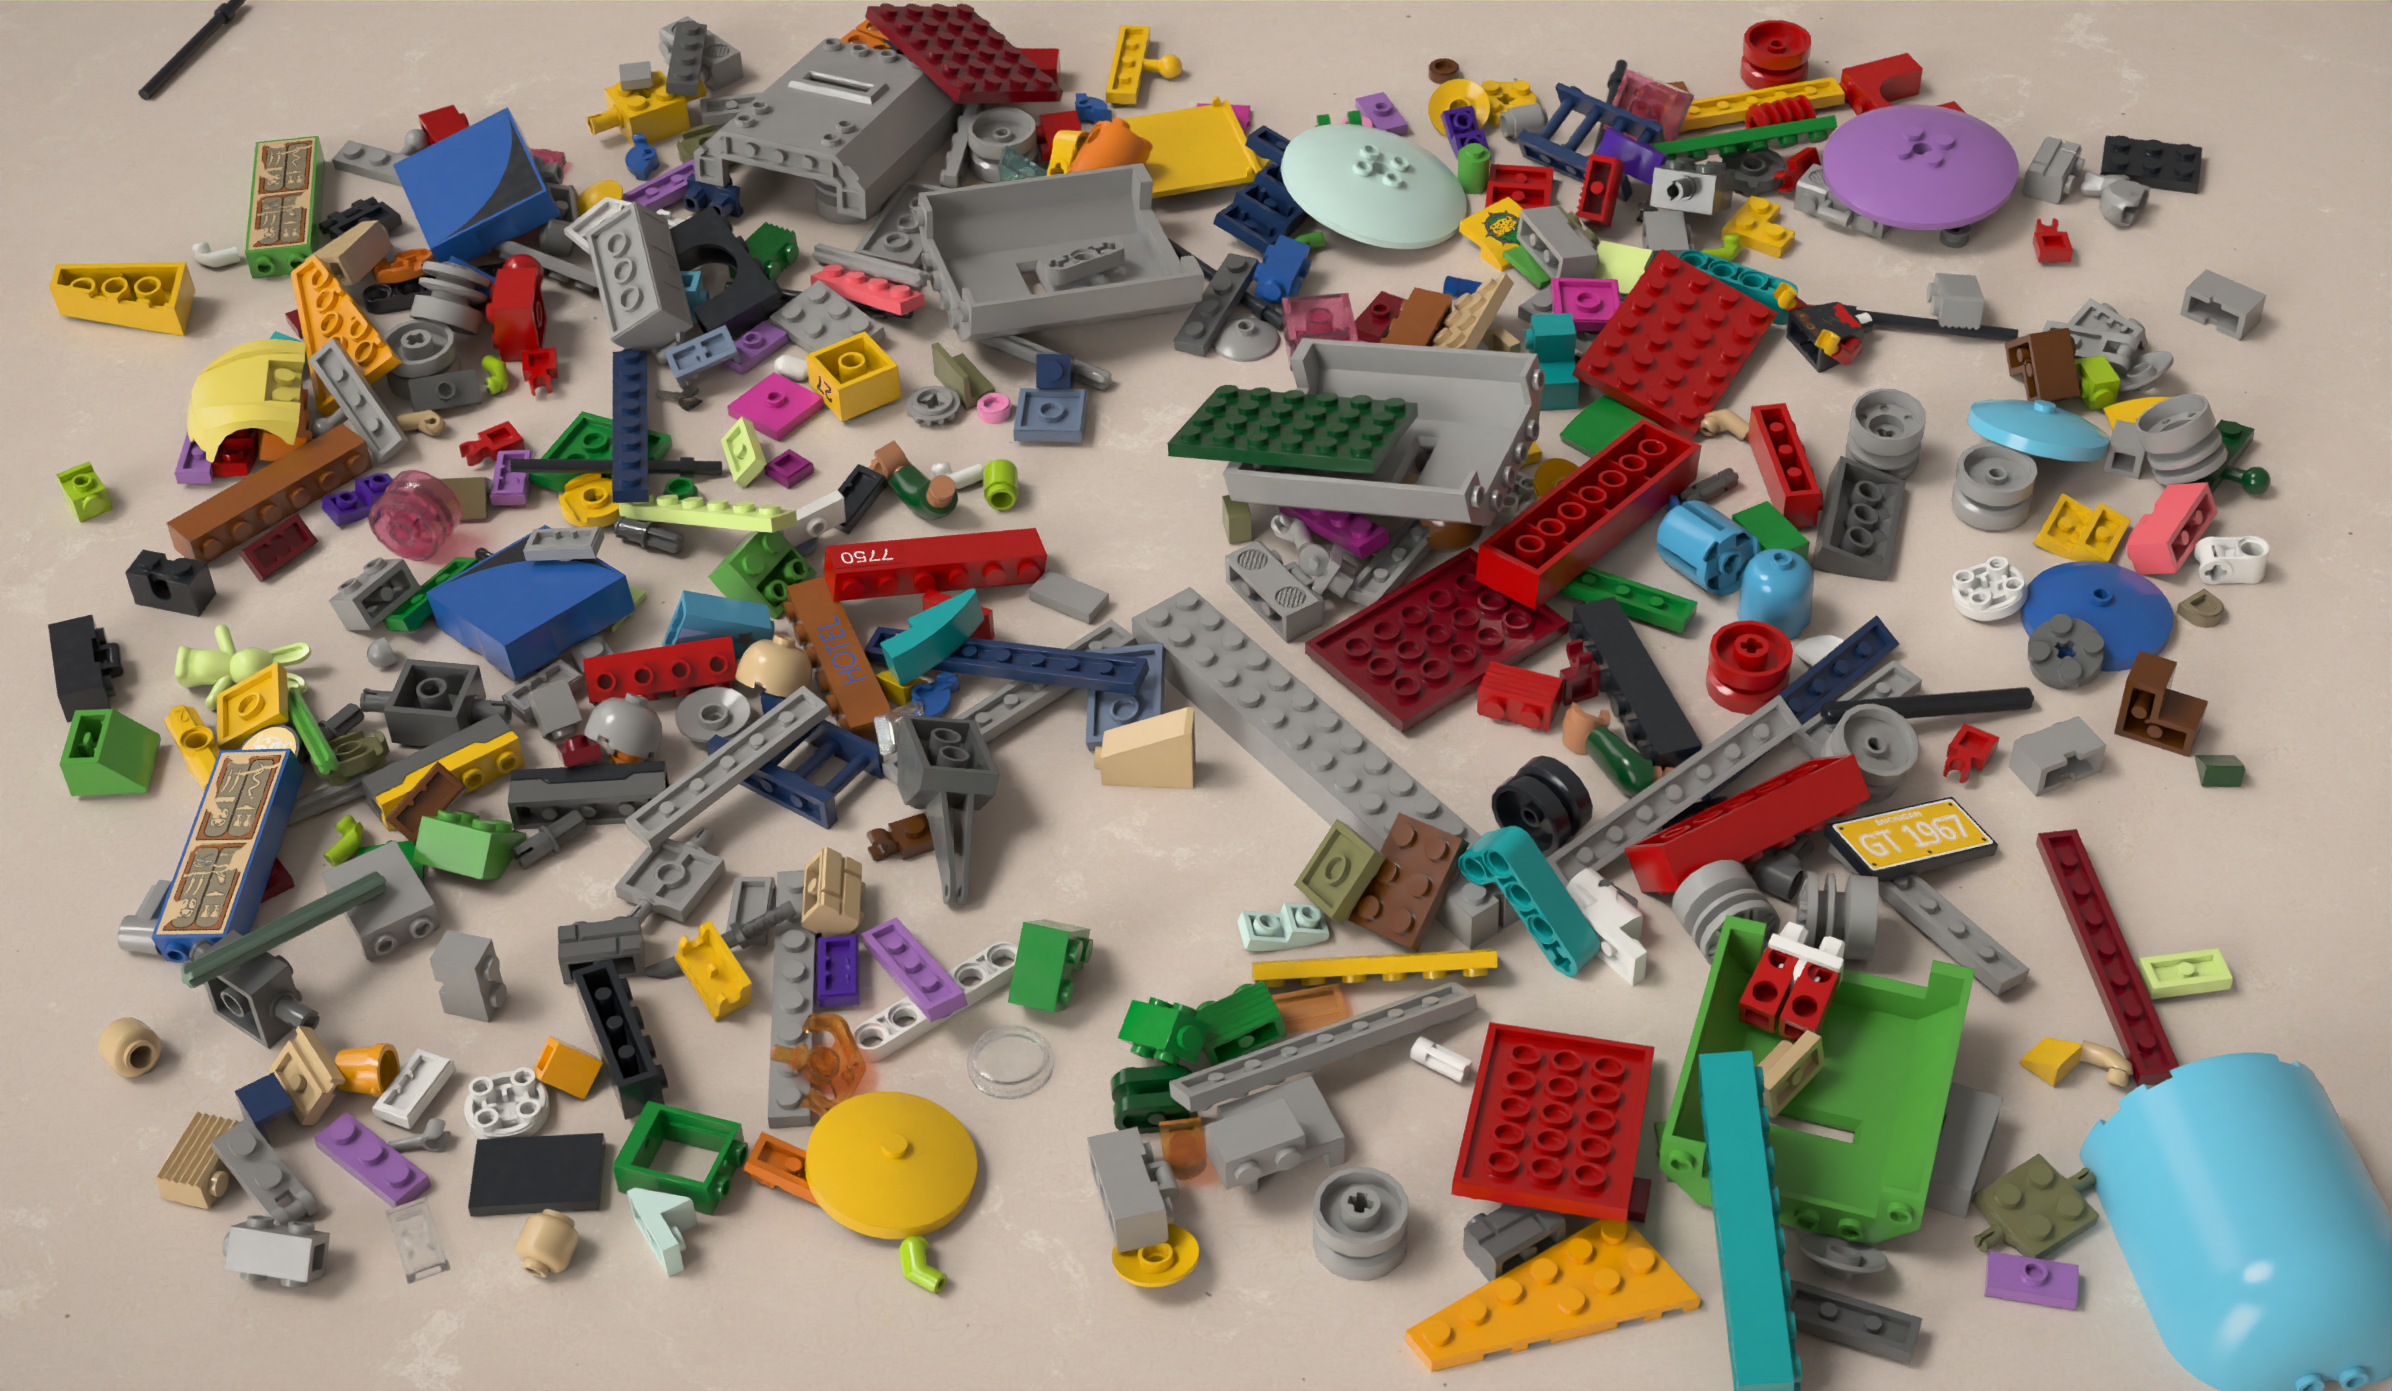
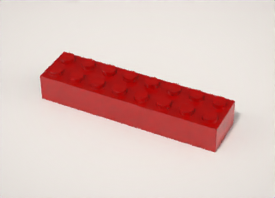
M1642 418L1481 543L1478 551L1475 580L1536 610L1666 505L1670 495L1677 496L1680 491L1692 484L1697 479L1702 445Z

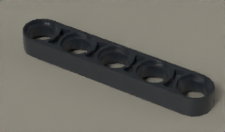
M505 262L475 268L496 278L497 269H502ZM432 275L420 276L432 279L436 278ZM420 277L397 283L371 285L363 291L362 296L367 312L378 315L412 309L415 295L431 296L432 291L420 285ZM411 292H417V293L412 294V295H406V294L411 293ZM377 298H384V299H381V300L373 301L374 299H377Z

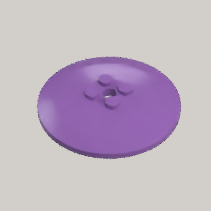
M1911 104L1871 110L1841 125L1832 134L1825 146L1822 170L1825 182L1834 196L1849 209L1865 218L1897 228L1943 230L1975 223L1999 210L2009 200L2016 188L2019 165L2015 151L2007 139L1986 122L1969 114L1945 107Z

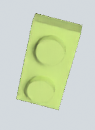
M741 417L721 439V443L734 482L746 488L755 477L761 474L766 461L753 423Z
M2219 948L2144 957L2139 959L2137 967L2151 999L2228 990L2231 988L2233 977Z

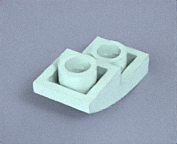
M1284 902L1279 913L1242 910L1237 920L1245 951H1276L1298 948L1325 941L1330 935L1323 911L1317 905Z

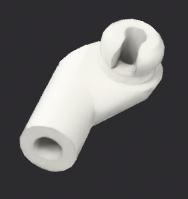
M207 242L193 244L192 251L195 255L193 258L199 264L218 268L241 262L236 246L212 252Z
M942 461L934 464L931 469L934 477L938 475L949 476L954 481L956 489H961L983 480V468L979 463L960 471H951L950 464Z

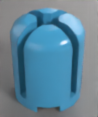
M1697 500L1683 502L1681 506L1677 505L1671 509L1659 525L1656 536L1659 556L1666 564L1706 591L1716 593L1721 597L1733 594L1741 588V580L1749 560L1761 551L1759 540L1747 529L1707 503Z

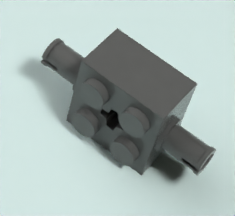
M1676 157V160H1666V164L1654 167L1650 206L1708 215L1730 209L1736 170L1725 168L1726 163L1707 161L1706 164H1695V159L1687 157Z
M407 659L393 691L365 688L360 697L362 712L384 713L392 743L430 746L496 713L500 715L507 725L512 718V704L510 701L486 700L479 665Z
M232 930L214 945L208 940H200L190 950L189 958H191L192 962L242 937V935ZM266 952L204 983L214 1013L268 1049L291 1030L297 1029L298 1026L310 1027L315 1030L319 1024V1013L301 1003L302 996L295 987L292 978L293 968L280 955L275 957Z

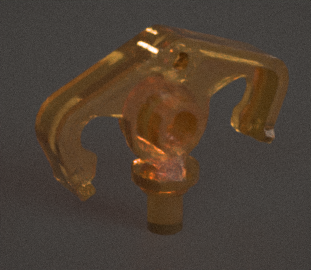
M812 1013L801 1027L803 1032H811L819 1035L822 1031L830 1032L835 1039L832 1047L815 1046L808 1051L807 1044L803 1043L793 1048L774 1044L771 1049L770 1060L788 1064V1067L793 1069V1074L799 1075L804 1071L807 1079L816 1085L827 1086L830 1084L835 1099L829 1100L820 1091L811 1088L801 1103L803 1108H808L823 1117L837 1104L852 1098L866 1072V1065L850 1027L843 1017L832 1013Z

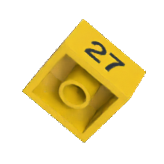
M865 331L806 355L810 388L816 394L823 397L824 403L842 422L901 398L898 365Z

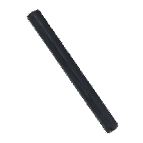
M2019 687L1834 701L1824 703L1820 715L1825 724L1835 725L1839 723L1846 711L1862 704H1877L1888 707L1905 719L2028 710L2032 707L2034 695H2032L2030 688Z

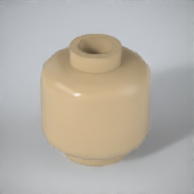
M123 1017L109 1024L102 1032L98 1044L100 1056L105 1063L118 1074L125 1077H138L151 1070L159 1060L162 1049L160 1039L156 1033L145 1023L133 1017Z
M544 1209L542 1214L529 1216L514 1247L516 1255L524 1262L522 1269L541 1278H545L548 1272L560 1273L568 1267L580 1239L578 1232L574 1228L575 1222L570 1217L551 1209Z

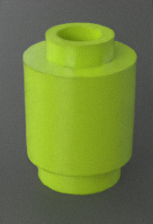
M996 459L990 461L983 469L984 498L993 509H1010L1019 497L1018 470L1015 464L1009 460Z

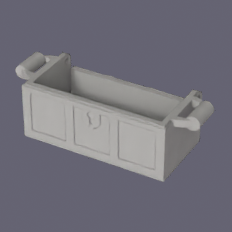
M634 201L587 232L586 237L611 342L625 349L646 351L647 356L653 353L658 362L664 365L668 362L664 352L683 344L685 332L694 325L668 220ZM677 339V341H675L674 343L670 344L669 346L660 351L662 347Z

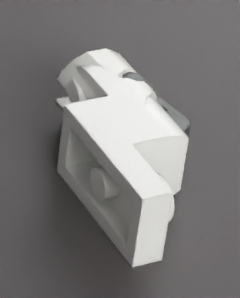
M1584 869L1572 878L1566 890L1600 940L1601 948L1596 955L1629 984L1634 986L1645 979L1647 951L1638 941L1641 937L1643 915L1637 909L1638 900L1615 886L1613 882L1598 874L1594 869Z

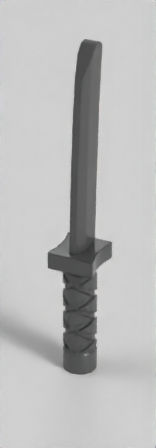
M789 900L742 926L737 921L730 924L732 930L721 934V937L729 949L737 945L745 949L750 946L747 941L748 939L776 926V924L782 923L786 919L797 915ZM674 956L644 969L647 976L665 978L682 971Z

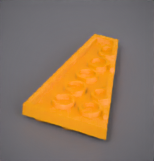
M314 254L290 272L303 340L306 342L307 360L331 338L336 339L343 345L370 386L402 363L322 259ZM308 361L317 411L328 417L337 411L340 406Z
M1599 1219L1405 1331V1341L1428 1369L1434 1372L1483 1360L1485 1354L1510 1348L1511 1352L1514 1353L1528 1349V1344L1549 1339L1552 1344L1615 1329L1619 1322L1644 1317L1645 1321L1661 1318L1662 1312L1683 1308V1311L1687 1312L1699 1309L1700 1297L1628 1220L1625 1223Z

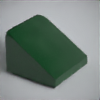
M2235 755L2195 756L2201 786L2241 787L2245 767Z

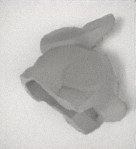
M2087 172L2080 191L2084 195H2101L2099 208L2106 220L2117 223L2120 226H2130L2134 222L2139 210L2145 208L2151 188L2138 182L2130 181L2126 175H2098Z

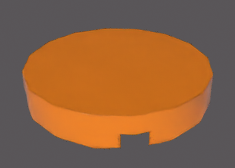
M410 249L398 252L394 255L395 260L390 262L387 261V258H383L372 269V272L378 283H397L426 274L422 271L424 261L437 263L438 261L429 249Z

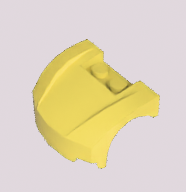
M263 339L247 342L233 347L213 360L197 376L187 412L188 436L191 442H196L200 449L206 452V459L209 462H214L219 445L225 437L241 429H264L281 437L287 444L294 445L299 424L301 404L299 401L306 342L281 339Z

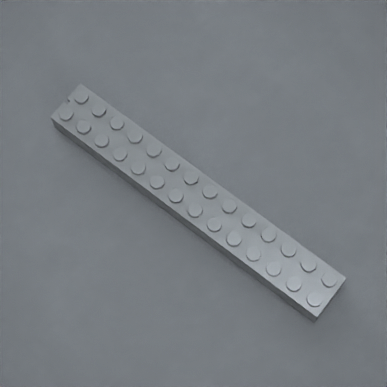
M1191 587L1132 618V635L1136 637V645L1163 643L1165 649V679L1331 827L1336 819L1342 821L1379 852L1399 812L1464 839L1469 843L1467 850L1481 837V835ZM1458 867L1436 913L1435 919L1471 950L1497 934L1498 925L1505 929L1518 921L1520 917L1496 882L1484 885L1474 884L1464 877Z

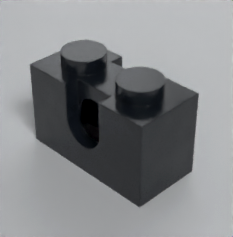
M143 549L125 572L136 605L200 617L217 594L208 564L205 561L185 557L168 560L164 553ZM157 587L169 589L171 596L162 594Z

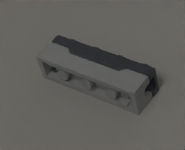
M665 761L511 770L507 804L512 823H514V830L537 829L543 825L548 827L574 810L583 816L587 826L626 823L625 819L668 788L670 784Z

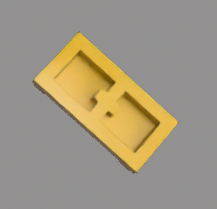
M710 920L700 926L698 930L699 935L692 941H689L686 935L682 936L678 942V953L674 955V959L714 1021H717L750 1003L752 982Z

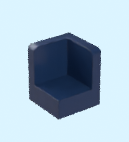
M274 1072L234 1091L244 1119L249 1118L269 1145L270 1141L264 1125L294 1109L291 1099Z

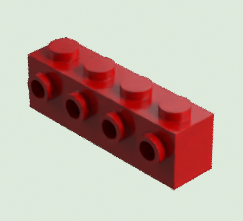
M1786 403L1751 406L1748 441L1772 505L1795 528L1817 526L1818 511L1823 510L1824 507L1823 494L1818 487L1813 468L1809 464L1804 445L1801 444L1796 425L1792 421Z
M732 636L582 659L589 703L598 702L600 704L603 700L611 697L625 698L627 692L642 696L649 701L659 700L658 692L671 690L673 698L681 697L695 692L696 686L709 685L710 687L731 689L732 681L737 680L735 678L737 664Z

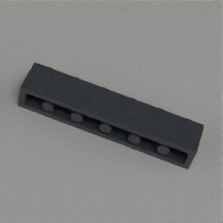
M1610 597L1573 606L1572 622L1568 624L1571 641L1582 639L1583 652L1591 651L1593 660L1600 668L1599 690L1607 694L1614 716L1616 718L1620 717L1624 724L1628 741L1635 743L1639 754L1644 758H1650L1653 766H1660L1662 771H1664L1666 767L1676 768L1700 751L1702 743L1616 598Z

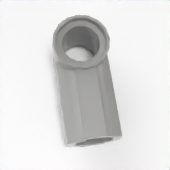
M159 880L156 885H152L135 916L127 915L123 918L118 931V944L122 950L162 955L151 937L172 881Z

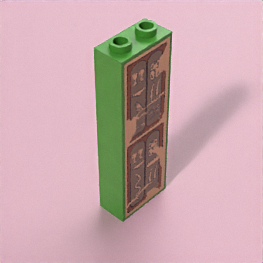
M319 136L256 142L245 255L252 278L290 275V272L305 262L304 259L319 250L320 229L318 224L321 222L325 167Z

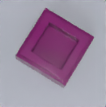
M788 449L764 466L765 475L787 489L792 488L814 473L813 463L791 449Z

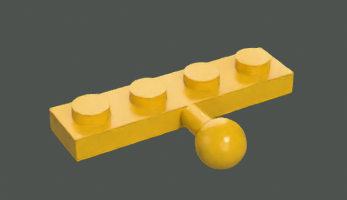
M1120 25L1105 92L1106 103H1116L1118 105L1136 104L1143 71L1160 72L1167 79L1176 78L1181 73L1182 62L1175 55L1168 54L1160 60L1146 59L1150 41V26Z

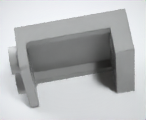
M395 840L322 872L327 894L374 871H377L386 878L387 890L383 894L343 913L358 937L363 954L367 960L388 954L395 948L417 938H423L440 927L434 901Z
M1311 1075L1217 1106L1218 1120L1284 1097L1305 1133V1160L1322 1155L1328 1168L1345 1163V1136ZM1258 1179L1253 1183L1245 1185L1249 1193L1258 1191Z

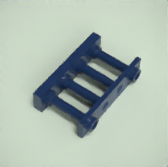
M1559 82L1555 88L1561 105L1542 131L1533 134L1523 129L1517 137L1523 157L1545 167L1554 168V171L1581 183L1586 179L1584 177V174L1587 173L1585 168L1588 167L1586 162L1590 159L1588 156L1577 153L1576 150L1598 121L1622 133L1638 138L1636 142H1646L1648 144L1667 142L1664 129L1657 121L1653 119L1646 120L1587 95L1578 87H1569ZM1572 110L1586 116L1566 144L1559 145L1550 141ZM1600 143L1599 146L1596 148V150L1593 152V154H1597L1601 143ZM1623 173L1617 199L1626 202L1633 191L1628 175Z
M764 690L760 694L763 715L786 698L766 693V690ZM824 719L743 780L740 785L829 830L838 821L835 797L862 771L879 779L885 776L882 763H884L883 750L875 742L865 740ZM715 734L706 743L708 757L729 742V740ZM803 741L819 748L795 771H788L778 766ZM832 756L848 763L824 787L817 786L808 781Z

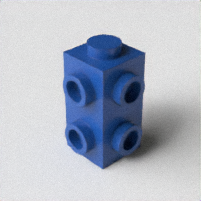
M1280 234L1275 246L1268 245L1263 261L1259 262L1253 281L1258 283L1254 295L1270 303H1276L1285 307L1290 295L1297 296L1303 278L1305 279L1309 272L1312 260L1307 259L1311 246Z

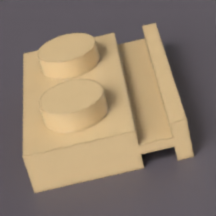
M298 1026L296 1029L297 1037L294 1041L288 1040L268 1070V1073L274 1072L294 1106L293 1113L300 1124L315 1127L336 1095L333 1090L337 1084L343 1085L346 1080L314 1030L310 1027Z

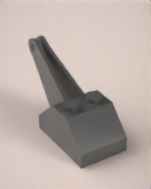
M902 715L897 735L898 789L905 805L915 809H926L941 878L944 904L952 905L956 895L957 904L965 906L969 898L973 810H981L995 796L1000 774L975 720ZM948 810L953 811L954 814V854Z

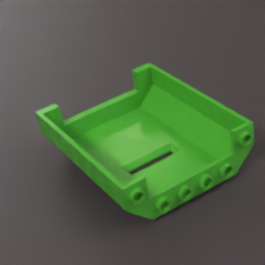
M1730 915L1725 917L1663 1133L1659 1168L1695 1202L1712 1207L1706 1156L1707 1143H1705L1699 1096V1054L1752 1050L1754 1067H1756L1782 1040L1795 1043L1779 1036V1024L1773 1034L1739 1021V1001L1765 952L1763 949L1767 924ZM1933 960L1928 987L1843 969V979L1839 988H1837L1833 1002L1829 1007L1820 1030L1825 1066L1778 1115L1855 1132L1853 1142L1849 1143L1770 1124L1768 1139L1769 1146H1773L1775 1172H1773L1774 1186H1778L1780 1213H1778L1780 1224L1868 1245L1920 1229L1975 969Z

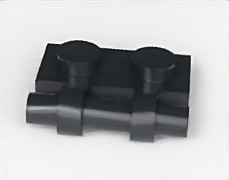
M371 197L365 201L359 199L353 202L351 208L341 213L335 211L329 214L327 220L319 223L318 227L324 235L330 232L331 238L335 240L364 221L379 220L388 233L402 225V221L398 212L383 201L378 203L376 198Z

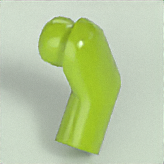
M492 355L485 356L481 363L482 367L492 374V377H487L484 381V384L488 386L486 388L487 392L491 395L505 392L509 386L506 363Z

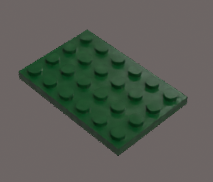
M1223 385L1218 387L1167 443L1168 456L1374 474L1418 417V404L1405 402L1402 398L1375 400L1367 395H1357L1349 398L1338 397L1337 394L1331 392L1310 395L1304 394L1301 390L1272 392L1269 388L1265 387L1246 390L1238 389L1235 385Z

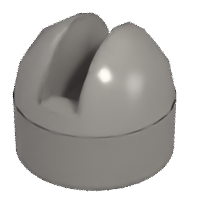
M384 636L374 641L368 647V661L373 666L386 668L398 662Z

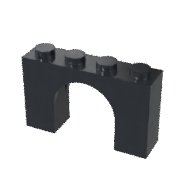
M712 205L670 229L680 271H691L698 266L709 263L725 264L737 271L733 283L725 291L693 309L698 326L703 334L726 325L734 340L761 322L770 319L769 316L782 308L780 297L783 296V293L778 283L774 279L768 280L765 276L766 270L757 257L751 258L748 254L750 250L745 240L740 235L735 237L732 233L733 227L724 214L719 216Z

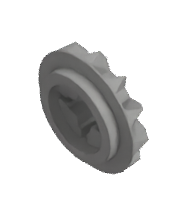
M923 387L914 391L907 398V415L912 417L915 423L925 422L928 427L932 423L943 425L944 420H954L955 414L960 412V398L955 391L947 387ZM935 402H937V406L934 409H931L932 406L935 405Z

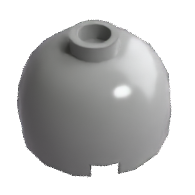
M627 692L625 699L611 697L598 704L588 719L584 735L596 742L599 735L606 737L605 742L608 743L607 746L640 758L647 759L649 756L655 759L661 745L663 731L662 723L657 713L647 707L649 700Z

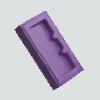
M1384 92L1356 98V109L1360 110L1361 116H1365L1372 121L1373 128L1399 136L1408 133L1407 122Z
M763 321L734 341L742 362L736 364L734 358H731L721 364L744 375L789 342L788 333Z
M533 450L498 451L490 492L492 506L527 504L530 488L529 474L511 472L510 459H534Z
M1989 1251L1986 1265L1985 1296L2075 1310L2078 1299L2079 1265Z

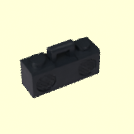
M92 614L48 624L57 696L67 723L72 722L75 710L111 709L110 697L116 696L113 678L120 677L124 673L119 644L108 643L104 627L97 628Z

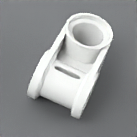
M2258 536L2206 537L2197 542L2194 547V556L2200 562L2199 577L2204 583L2210 585L2228 583L2256 584L2262 581L2265 576L2270 546L2267 541ZM2212 547H2215L2216 552L2213 553Z

